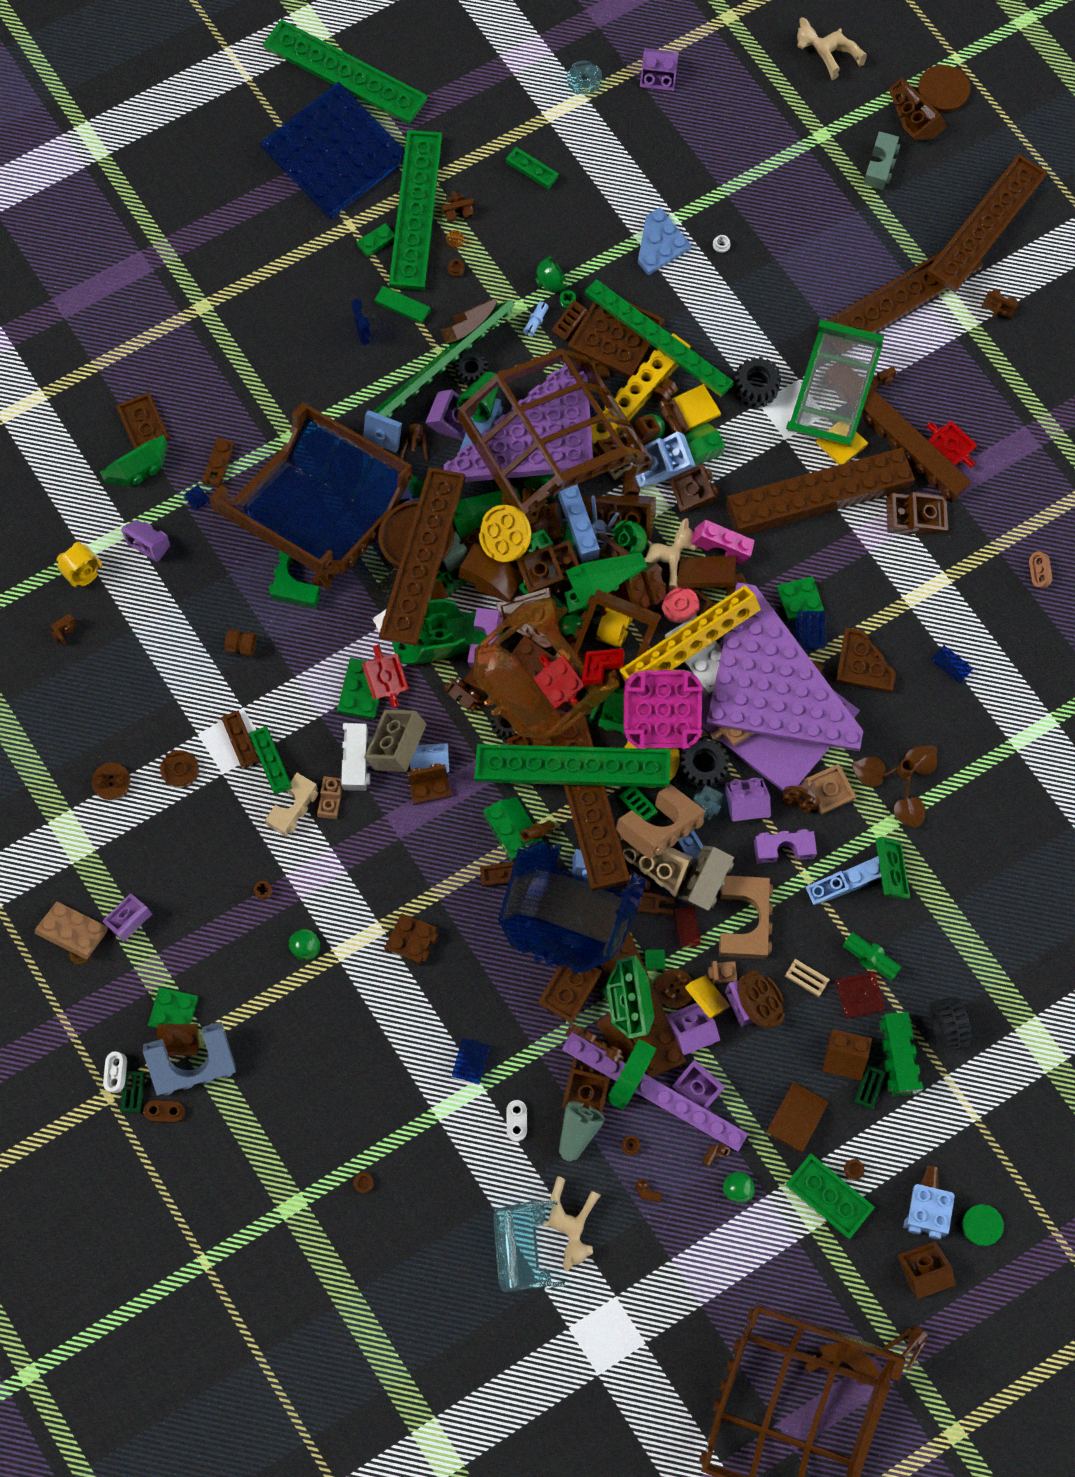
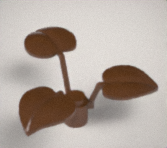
M920 746L909 750L900 765L895 766L894 769L887 773H884L886 769L885 764L876 757H865L852 763L855 776L866 786H880L883 782V777H887L894 772H897L900 778L906 779L905 800L896 802L893 808L894 815L898 821L913 828H918L923 823L925 806L917 797L908 799L909 784L914 770L922 776L930 775L935 771L937 767V746Z

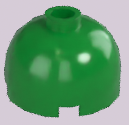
M550 255L537 266L536 272L538 277L535 280L540 288L544 287L548 292L556 293L567 288L568 284L563 283L566 279L557 262L553 263L551 261L554 258Z
M621 521L613 528V540L631 554L642 553L645 550L647 535L641 525L632 521Z

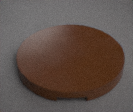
M936 65L927 69L922 74L918 83V93L938 112L948 113L960 109L967 101L970 94V83L967 76L956 67Z
M750 971L744 974L738 983V995L746 1014L755 1024L765 1029H772L781 1024L785 1017L782 1006L784 1000L777 985L768 976L764 977L758 971Z

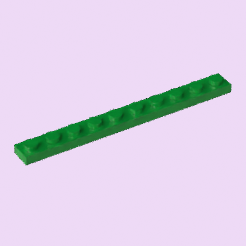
M597 279L585 290V295L720 397L733 386V381Z

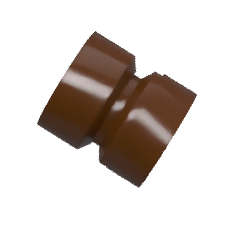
M229 628L225 639V652L237 654L240 651V654L243 656L252 657L256 647L257 635L256 633L246 631L242 634L240 630Z

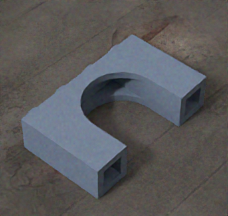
M222 1022L202 1027L208 1057L200 1067L193 1070L180 1069L170 1061L163 1039L143 1044V1054L156 1095H169L174 1090L181 1088L183 1090L189 1089L194 1084H206L215 1078H226L236 1072L235 1062Z

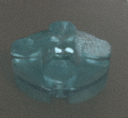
M578 61L568 70L567 83L574 94H590L598 91L602 80L601 70L597 65L596 67L592 65L590 61ZM582 75H585V77H589L586 80L581 79Z

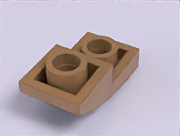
M324 776L317 812L318 817L337 820L342 792L341 778Z

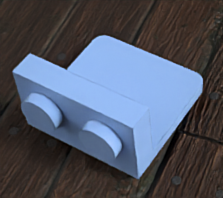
M916 1184L913 1187L909 1216L904 1220L903 1228L909 1229L908 1232L913 1234H921L923 1232L929 1234L930 1238H944L949 1234L954 1194Z

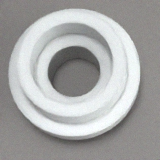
M719 235L714 239L713 248L717 252L724 253L730 249L731 242L727 236Z

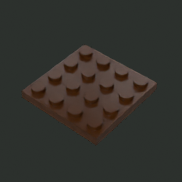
M595 302L592 303L568 344L569 350L587 356L590 360L598 361L600 365L627 378L635 374L651 347L650 343ZM628 302L662 328L665 319Z

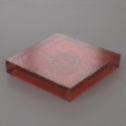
M874 971L835 981L846 1019L885 1010Z

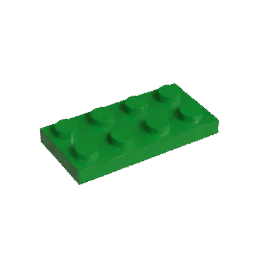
M811 1153L785 1184L790 1191L848 1240L875 1208Z

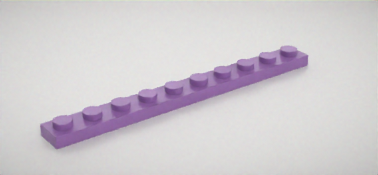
M571 1032L562 1048L563 1051L615 1081L625 1065V1062L622 1060L617 1063L606 1057L605 1050L574 1032ZM645 1073L635 1090L639 1095L736 1151L740 1150L748 1135L747 1132Z

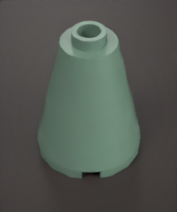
M569 1102L565 1108L559 1153L566 1161L579 1158L604 1122V1116L601 1112L591 1106L589 1109L582 1107L584 1103Z

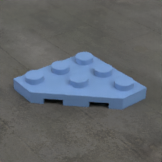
M661 207L648 214L644 224L638 264L648 276L689 251L692 246Z

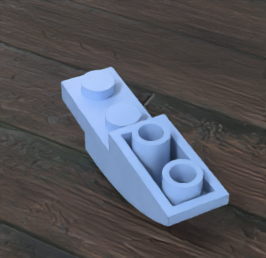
M877 856L844 872L840 871L806 886L813 905L837 898L881 878L879 858Z

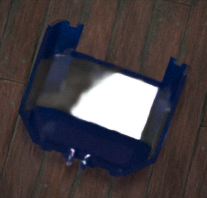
M537 841L520 847L517 851L498 918L510 945L516 947V950L519 952L535 954L534 962L540 963L542 960H546L545 965L547 967H552L553 964L560 967L567 966L571 968V971L579 974L589 971L619 955L639 908L647 880L644 877L637 878L638 873L633 871L630 883L626 886L625 891L610 887L592 892L587 878L556 867L562 845L555 844L553 848L547 847L546 842Z

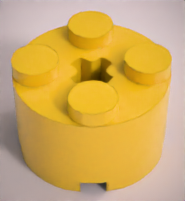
M81 542L74 543L70 549L57 557L58 570L74 587H77L76 585L79 584L82 587L92 582L98 576V568H102L101 560L87 545Z
M606 608L607 614L602 616L596 640L621 647L626 640L628 634L626 630L633 618Z

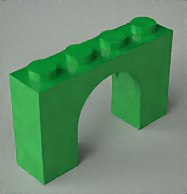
M291 526L288 533L307 544L319 534V532ZM327 534L315 549L323 554L328 550L333 551L335 544L333 535ZM280 551L278 556L280 560L279 566H275L274 569L275 580L269 586V594H271L272 601L316 610L321 594L319 586L294 580L289 575V568L295 559Z

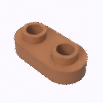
M1037 551L1029 559L1032 583L1036 587L1047 588L1052 582L1049 557L1047 554Z

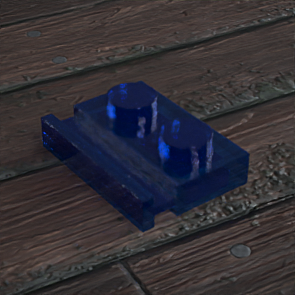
M797 611V642L802 648L825 649V612Z
M462 1038L451 1077L480 1085L490 1045Z

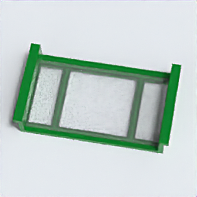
M820 319L814 348L791 420L788 421L786 429L851 447L882 351L884 336Z

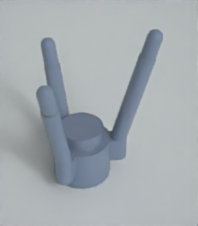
M592 495L593 524L591 525L596 539H599V533L606 535V532L609 533L611 531V527L619 513H615L608 525L602 520H597L595 496Z

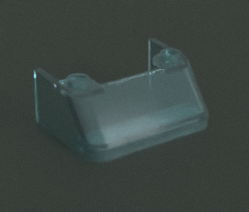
M529 1201L501 1207L495 1211L494 1231L500 1289L503 1292L540 1290L565 1286V1281L551 1282L550 1272L546 1268H539L535 1227L542 1225L545 1220L544 1208L558 1205L557 1201Z

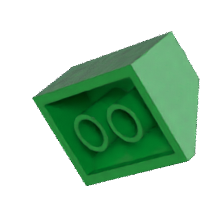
M517 797L500 800L483 810V817L510 862L520 861L546 846L542 838H534L528 842H524L521 839L520 834H524L521 831L531 828L533 823Z

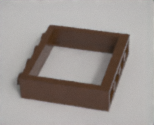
M597 589L594 596L590 595L587 605L590 607L588 611H584L580 620L584 623L582 627L578 626L574 637L577 638L576 643L572 642L569 653H571L569 661L584 666L586 654L579 650L597 604L649 625L636 658L648 650L661 615ZM621 668L604 669L607 674L619 676L620 681L625 683L620 673Z

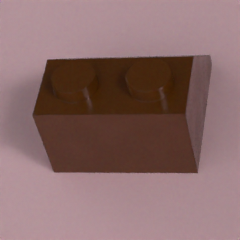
M832 1029L828 1037L822 1072L861 1081L868 1061L872 1038Z
M936 1241L898 1254V1259L908 1285L917 1299L955 1286L952 1266Z

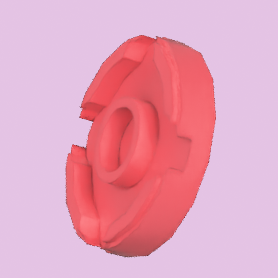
M673 589L663 599V612L665 617L672 622H687L695 617L699 611V599L691 589Z

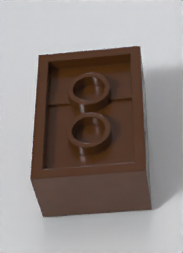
M567 951L537 1002L538 1006L573 1025L602 976V970Z

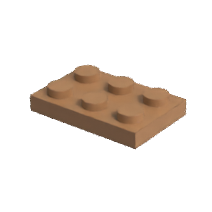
M59 902L53 905L35 929V934L86 960L108 932L107 926Z

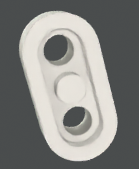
M111 1052L106 1058L103 1085L109 1092L118 1093L124 1088L127 1069V1058L124 1054Z
M514 1100L507 1106V1136L510 1140L519 1142L527 1134V1107L522 1101ZM519 1107L521 1109L520 1113H514L513 1108ZM515 1127H519L521 1129V1132L519 1134H515L513 1132V1129Z

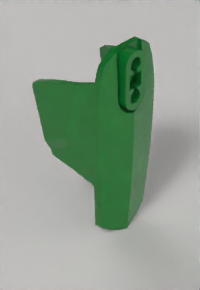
M436 599L429 602L417 646L393 641L392 645L401 663L422 664L469 652L471 644L479 645L484 643L487 635L483 632L475 631L474 621L476 612L462 613L454 601ZM499 628L498 635H500V638L502 635V628Z

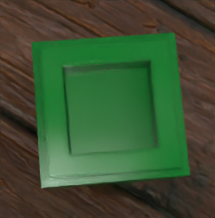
M665 949L645 950L646 971L665 970Z

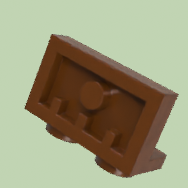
M198 1024L157 1025V1039L164 1040L169 1057H189L198 1054L200 1045Z

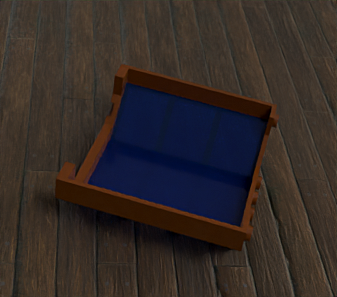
M302 402L292 413V427L290 429L292 435L289 442L284 443L282 449L236 496L229 498L228 488L221 485L210 496L211 509L320 575L345 573L349 567L354 566L360 555L365 554L368 546L378 539L379 528L383 519L392 509L398 506L408 483L412 479V465Z

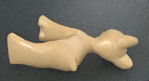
M803 17L800 18L801 27L798 28L797 34L798 47L803 50L805 47L814 45L827 66L831 80L838 77V71L840 70L831 54L834 50L848 52L854 57L859 67L864 65L867 53L860 49L854 41L847 39L842 34L841 28L824 38H820L810 26L808 20Z
M687 518L681 522L672 546L658 543L653 544L647 541L649 549L647 556L644 558L645 562L657 563L660 561L669 564V592L678 588L677 564L680 559L681 550L690 549L695 551L698 546L692 544L694 532L689 528Z
M557 1176L549 1201L552 1207L549 1220L543 1223L542 1226H550L568 1236L569 1241L564 1251L565 1258L563 1261L564 1270L567 1272L572 1265H579L587 1256L593 1254V1247L581 1243L580 1235L584 1229V1223L588 1214L601 1195L591 1191L577 1217L566 1215L560 1203L565 1179Z

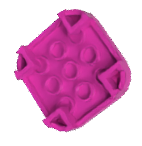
M641 670L631 674L624 686L623 729L628 741L640 749H686L696 743L702 734L703 691L702 684L697 676L686 670Z

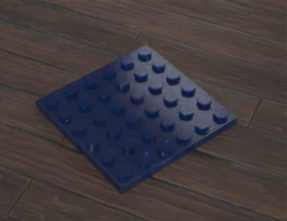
M337 82L260 142V147L330 220L403 163L405 154L403 147L340 82Z

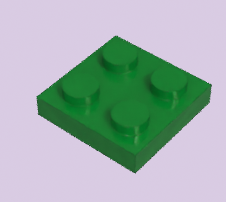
M813 576L777 585V592L787 621L823 613L824 609Z
M159 987L148 1026L157 1029L158 1024H191L198 996Z

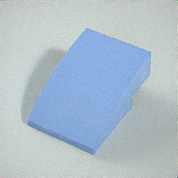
M678 431L664 439L658 438L644 445L652 457L653 463L649 471L637 475L636 479L639 487H644L670 479L696 467L684 434Z

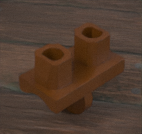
M451 191L452 197L446 198L447 203L450 204L442 205L441 209L447 221L457 220L455 211L462 210L464 218L472 217L473 198L462 200L464 199L463 194L457 195L456 191Z
M996 289L988 291L982 307L994 312L993 317L999 314L1010 320L1018 306L1017 299L1013 297L1005 298Z

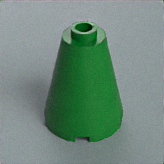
M485 372L460 395L457 402L458 409L496 374L494 372ZM499 386L477 404L475 415L470 416L474 418V422L483 423L489 420Z

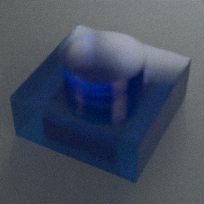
M199 485L183 494L184 499L194 511L210 501Z

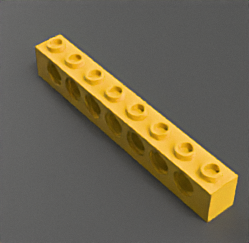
M674 333L672 334L673 337H675L677 340H679L681 343H683L690 349V345L688 343L683 341ZM659 350L653 351L650 360L647 363L644 362L640 366L639 372L636 375H632L625 388H620L616 394L615 401L628 421L649 400L656 388L661 386L663 380L668 378L679 366ZM636 391L639 394H632L631 392ZM626 404L627 407H621L620 405ZM605 406V410L603 411V413L611 415ZM602 421L591 425L592 450L598 455L600 454L594 445L597 440L612 438ZM610 422L618 435L621 431L616 423ZM600 429H601V430H604L605 432L599 433V432H597V430H600Z
M744 585L621 668L620 673L624 681L626 682L628 677L636 671L673 670L760 611L761 608L756 595Z

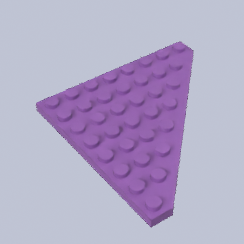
M563 363L564 366L561 369L551 373L542 385L538 384L529 392L528 397L518 401L520 406L576 384L577 381L573 375L570 376V370ZM584 371L579 372L583 381L588 383V378ZM579 389L527 410L524 413L541 439L590 419V403L582 389ZM513 406L508 414H503L488 431L484 430L481 433V436L484 437L514 410ZM517 416L487 443V446L501 469L504 470L534 443V440L520 417ZM591 425L544 444L561 472L593 459ZM473 443L470 446L466 445L457 453L455 459L444 464V470L464 473L466 475L465 482L494 479ZM538 448L506 477L554 474Z
M737 582L735 591L746 585L756 595L761 610L725 635L708 712L707 725L860 752L863 737L862 728L756 585Z

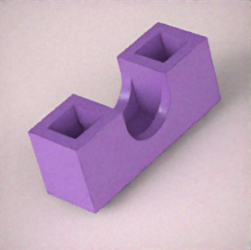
M476 609L475 631L485 633L487 639L482 644L470 645L469 667L492 670L493 664L496 665L497 653H495L496 646L499 647L500 645L498 631L503 626V617H501L499 610Z
M807 829L798 830L797 833L781 831L775 835L760 833L754 840L757 864L776 862L778 858L777 849L782 846H787L793 850L795 860L815 859L817 855L814 831L809 832Z

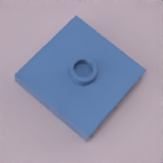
M368 410L365 414L363 437L380 447L396 453L399 449L402 423Z

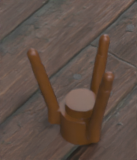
M411 424L409 432H406L399 458L403 460L409 440L412 442V452H415L416 443L422 440L424 457L427 461L426 434L423 433V426Z
M915 1326L913 1329L908 1328L899 1337L882 1347L890 1349L908 1337L906 1341L910 1345L902 1355L906 1357L913 1348L916 1350L906 1367L907 1371L911 1369L921 1349L926 1345L925 1341L928 1338V1335L918 1326Z

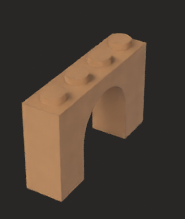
M672 785L658 793L655 807L668 816L674 824L666 827L654 826L632 810L618 819L617 834L648 859H652L656 855L659 856L666 848L674 846L679 839L687 837L695 828H700L704 822L705 810Z
M725 876V884L721 889L720 899L742 900L750 903L758 913L759 924L755 930L747 934L721 933L719 937V957L766 959L772 951V942H768V936L772 934V922H769V915H772L773 904L769 903V896L773 895V884H770V878Z

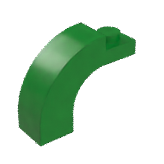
M638 1039L605 1101L622 1110L624 1109L639 1085L657 1048Z

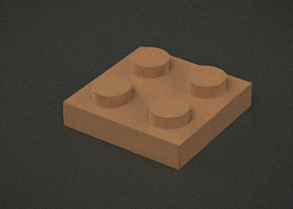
M839 764L806 778L809 780L808 786L815 783L814 794L820 799L818 810L821 815L856 799V795Z

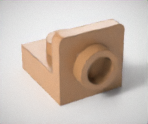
M712 961L711 967H708L709 979L713 980V984L737 981L735 962L717 963V961Z

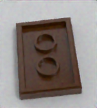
M150 392L116 405V409L134 449L161 435H164L166 441L170 440Z
M681 557L678 588L734 587L737 557Z

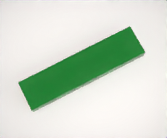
M267 726L250 732L249 735L274 795L291 789L292 785Z

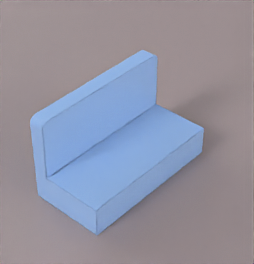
M448 743L418 745L410 762L411 770L414 768H430V765L440 763L441 765H446L448 773Z

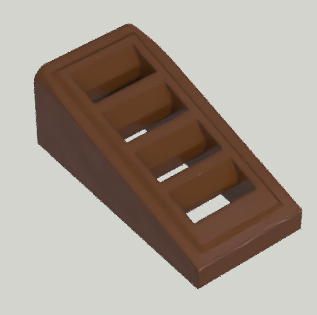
M574 300L551 329V332L566 341L581 324L588 310ZM560 327H563L567 332L562 331Z

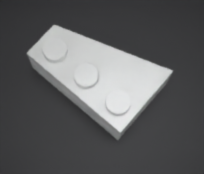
M343 723L345 733L342 746L344 748L343 790L366 791V785H370V773H367V766L371 765L364 756L372 736H369L367 724Z

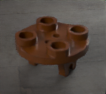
M110 762L96 769L91 782L92 788L98 797L105 800H115L126 796L131 780L130 774L124 766L119 763Z
M808 779L804 780L802 785L787 786L783 791L782 800L785 803L798 806L803 812L809 813L811 809H817L820 805V799L814 794L815 783L808 786Z
M670 969L663 972L655 984V991L659 1001L673 1009H680L686 1006L691 1001L692 996L685 986L693 981L692 978L680 969Z

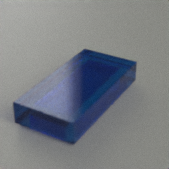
M945 645L931 659V661L960 684L974 669Z

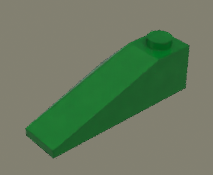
M709 423L694 428L684 435L695 466L724 454L725 444L718 430Z
M515 487L514 490L516 491L517 495L522 501L521 496L517 490V487ZM502 491L465 498L459 501L452 525L460 540L482 525V518L491 508L502 505Z
M639 552L582 563L566 572L582 609L585 610L590 607L587 605L590 595L594 596L597 589L606 593L612 590L615 592L619 589L618 585L625 580H631L647 568V564L642 553Z

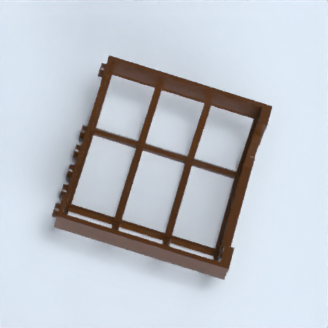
M562 348L556 351L551 350L546 355L534 357L523 364L519 363L508 370H501L469 398L458 411L457 418L507 501L511 506L520 509L528 521L538 518L541 507L546 504L544 500L551 494L555 496L564 489L624 464L629 465L633 463L631 472L635 477L649 471L653 463L649 452L589 358ZM558 362L566 364L570 370V376L573 375L577 381L576 384L524 405H519L506 384ZM584 371L591 383L584 382L579 372ZM500 386L514 410L488 434L482 437L470 416L475 415L477 404L492 390ZM582 389L596 411L597 416L540 439L524 412ZM590 390L598 393L611 415L603 413ZM519 416L533 438L534 443L502 470L487 443L513 419ZM602 421L618 448L561 472L544 444ZM610 422L618 425L632 448L624 446ZM539 448L555 476L522 503L506 476Z
M756 1302L754 1308L750 1307L748 1321L740 1339L736 1338L733 1346L735 1355L733 1359L729 1358L726 1371L729 1373L727 1379H722L719 1388L722 1394L720 1400L716 1398L712 1411L715 1412L706 1450L702 1451L699 1459V1464H702L701 1472L714 1477H748L710 1463L721 1420H725L759 1433L749 1477H756L766 1436L804 1449L798 1477H805L810 1452L848 1465L846 1477H861V1472L891 1387L889 1380L891 1378L899 1381L906 1361L904 1355ZM760 1313L798 1326L788 1348L751 1335V1331L754 1329ZM805 1329L843 1342L833 1363L795 1350ZM747 1341L785 1354L762 1426L724 1412ZM850 1345L888 1358L877 1380L839 1366ZM791 1357L829 1370L806 1442L768 1428ZM836 1373L874 1386L850 1458L813 1445Z

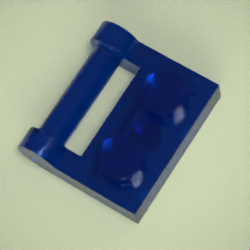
M354 299L351 302L355 315L353 318L362 346L369 344V336H371L368 318L363 317L361 312V300Z

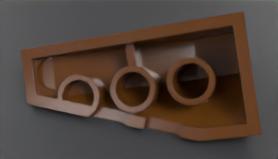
M903 78L899 79L889 88L903 128L914 140L933 139L947 128L942 115Z
M641 495L595 496L597 520H602L608 525L615 513L618 512L619 515L611 529L621 521H632L641 525L646 532L647 539H651L656 516V497ZM581 496L589 520L593 521L592 496Z

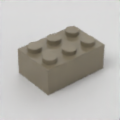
M384 710L364 758L377 771L407 772L427 724L417 711Z
M703 846L678 899L698 909L709 911L716 903L718 890L720 891L725 884L724 878L726 874L731 871L734 862H732L734 857L715 847Z

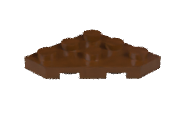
M551 588L512 598L510 603L505 601L496 603L497 609L500 611L501 617H503L504 624L537 642L542 647L549 648L564 643Z
M845 627L835 682L892 693L895 671L892 667H889L883 655L868 639L865 631Z

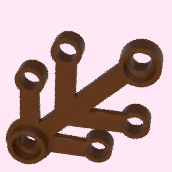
M575 1024L569 1027L565 1033L570 1036L571 1032H574L601 1049L606 1050L605 1056L617 1063L624 1058L621 1055L623 1051L614 1046L608 1048V1044L588 1031L584 1035V1029Z

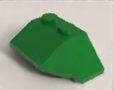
M164 435L144 443L102 470L100 474L103 481L109 484L132 487L133 485L140 484L148 476L158 473L162 469L168 447Z
M634 955L617 960L616 966L606 984L612 1025L628 1039L648 1035L654 1020L649 978L638 957Z

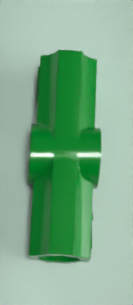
M854 932L849 935L843 944L844 948L859 958L860 963L869 970L875 969L890 981L896 977L902 968L885 955L882 947L874 943L869 944Z

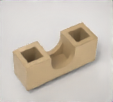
M296 773L290 782L292 788L287 790L288 794L295 798L294 805L284 809L275 804L265 819L268 827L285 837L289 833L292 834L297 827L296 822L306 814L310 801L313 802L318 795L317 784L299 773Z

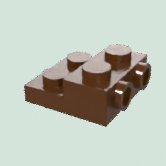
M703 464L669 479L682 513L698 506L702 508L718 501L717 495H719V491L715 484L712 485L710 480L713 479L712 472L709 468L706 469Z
M646 562L647 568L631 580L624 581L631 603L646 609L649 605H657L664 599L667 585L662 580V568L658 563Z
M401 913L384 949L420 966L422 961L426 962L430 954L428 949L431 944H435L439 936L437 927Z

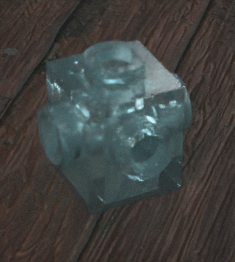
M705 785L701 793L695 795L693 802L705 810L704 818L711 820L713 815L717 816L721 810L723 794Z

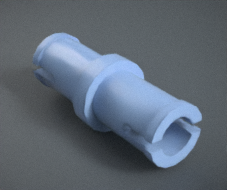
M538 302L536 309L530 314L529 321L523 329L525 335H527L530 329L528 336L533 337L537 327L542 324L543 317L549 308L545 303L543 309H541L544 302Z

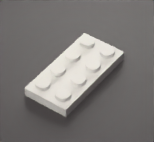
M696 615L691 620L684 622L680 626L668 632L667 634H665V638L669 637L670 635L675 633L677 630H679L680 628H682L698 616ZM716 641L683 662L689 671L697 676L707 696L713 694L722 649Z

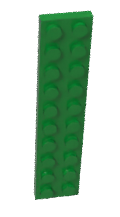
M282 19L263 43V48L408 125H410L427 101L426 94Z
M407 130L389 288L425 291L442 144V133Z
M512 300L498 303L480 326L465 337L450 344L372 412L387 418L393 415L392 411L395 408H401L406 404L405 400L408 397H413L420 391L419 387L429 384L433 380V375L442 373L446 369V364L456 361L460 357L458 355L460 352L470 349L473 346V341L476 339L477 341L486 335L485 331L487 329H492L498 325L499 322L497 320L507 317L512 312L511 308L515 306Z
M477 744L474 780L475 782L669 787L671 749Z

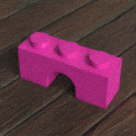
M704 520L695 528L692 544L707 551L715 547L726 550L725 556H736L737 563L742 564L751 557L755 540Z

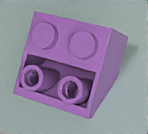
M644 48L640 87L674 91L679 52Z
M751 778L744 781L733 780L725 783L728 808L732 821L771 817L770 795L763 778Z

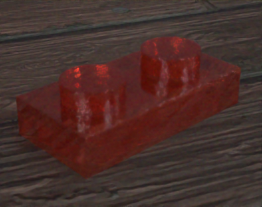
M694 906L674 909L681 949L700 946L701 942Z

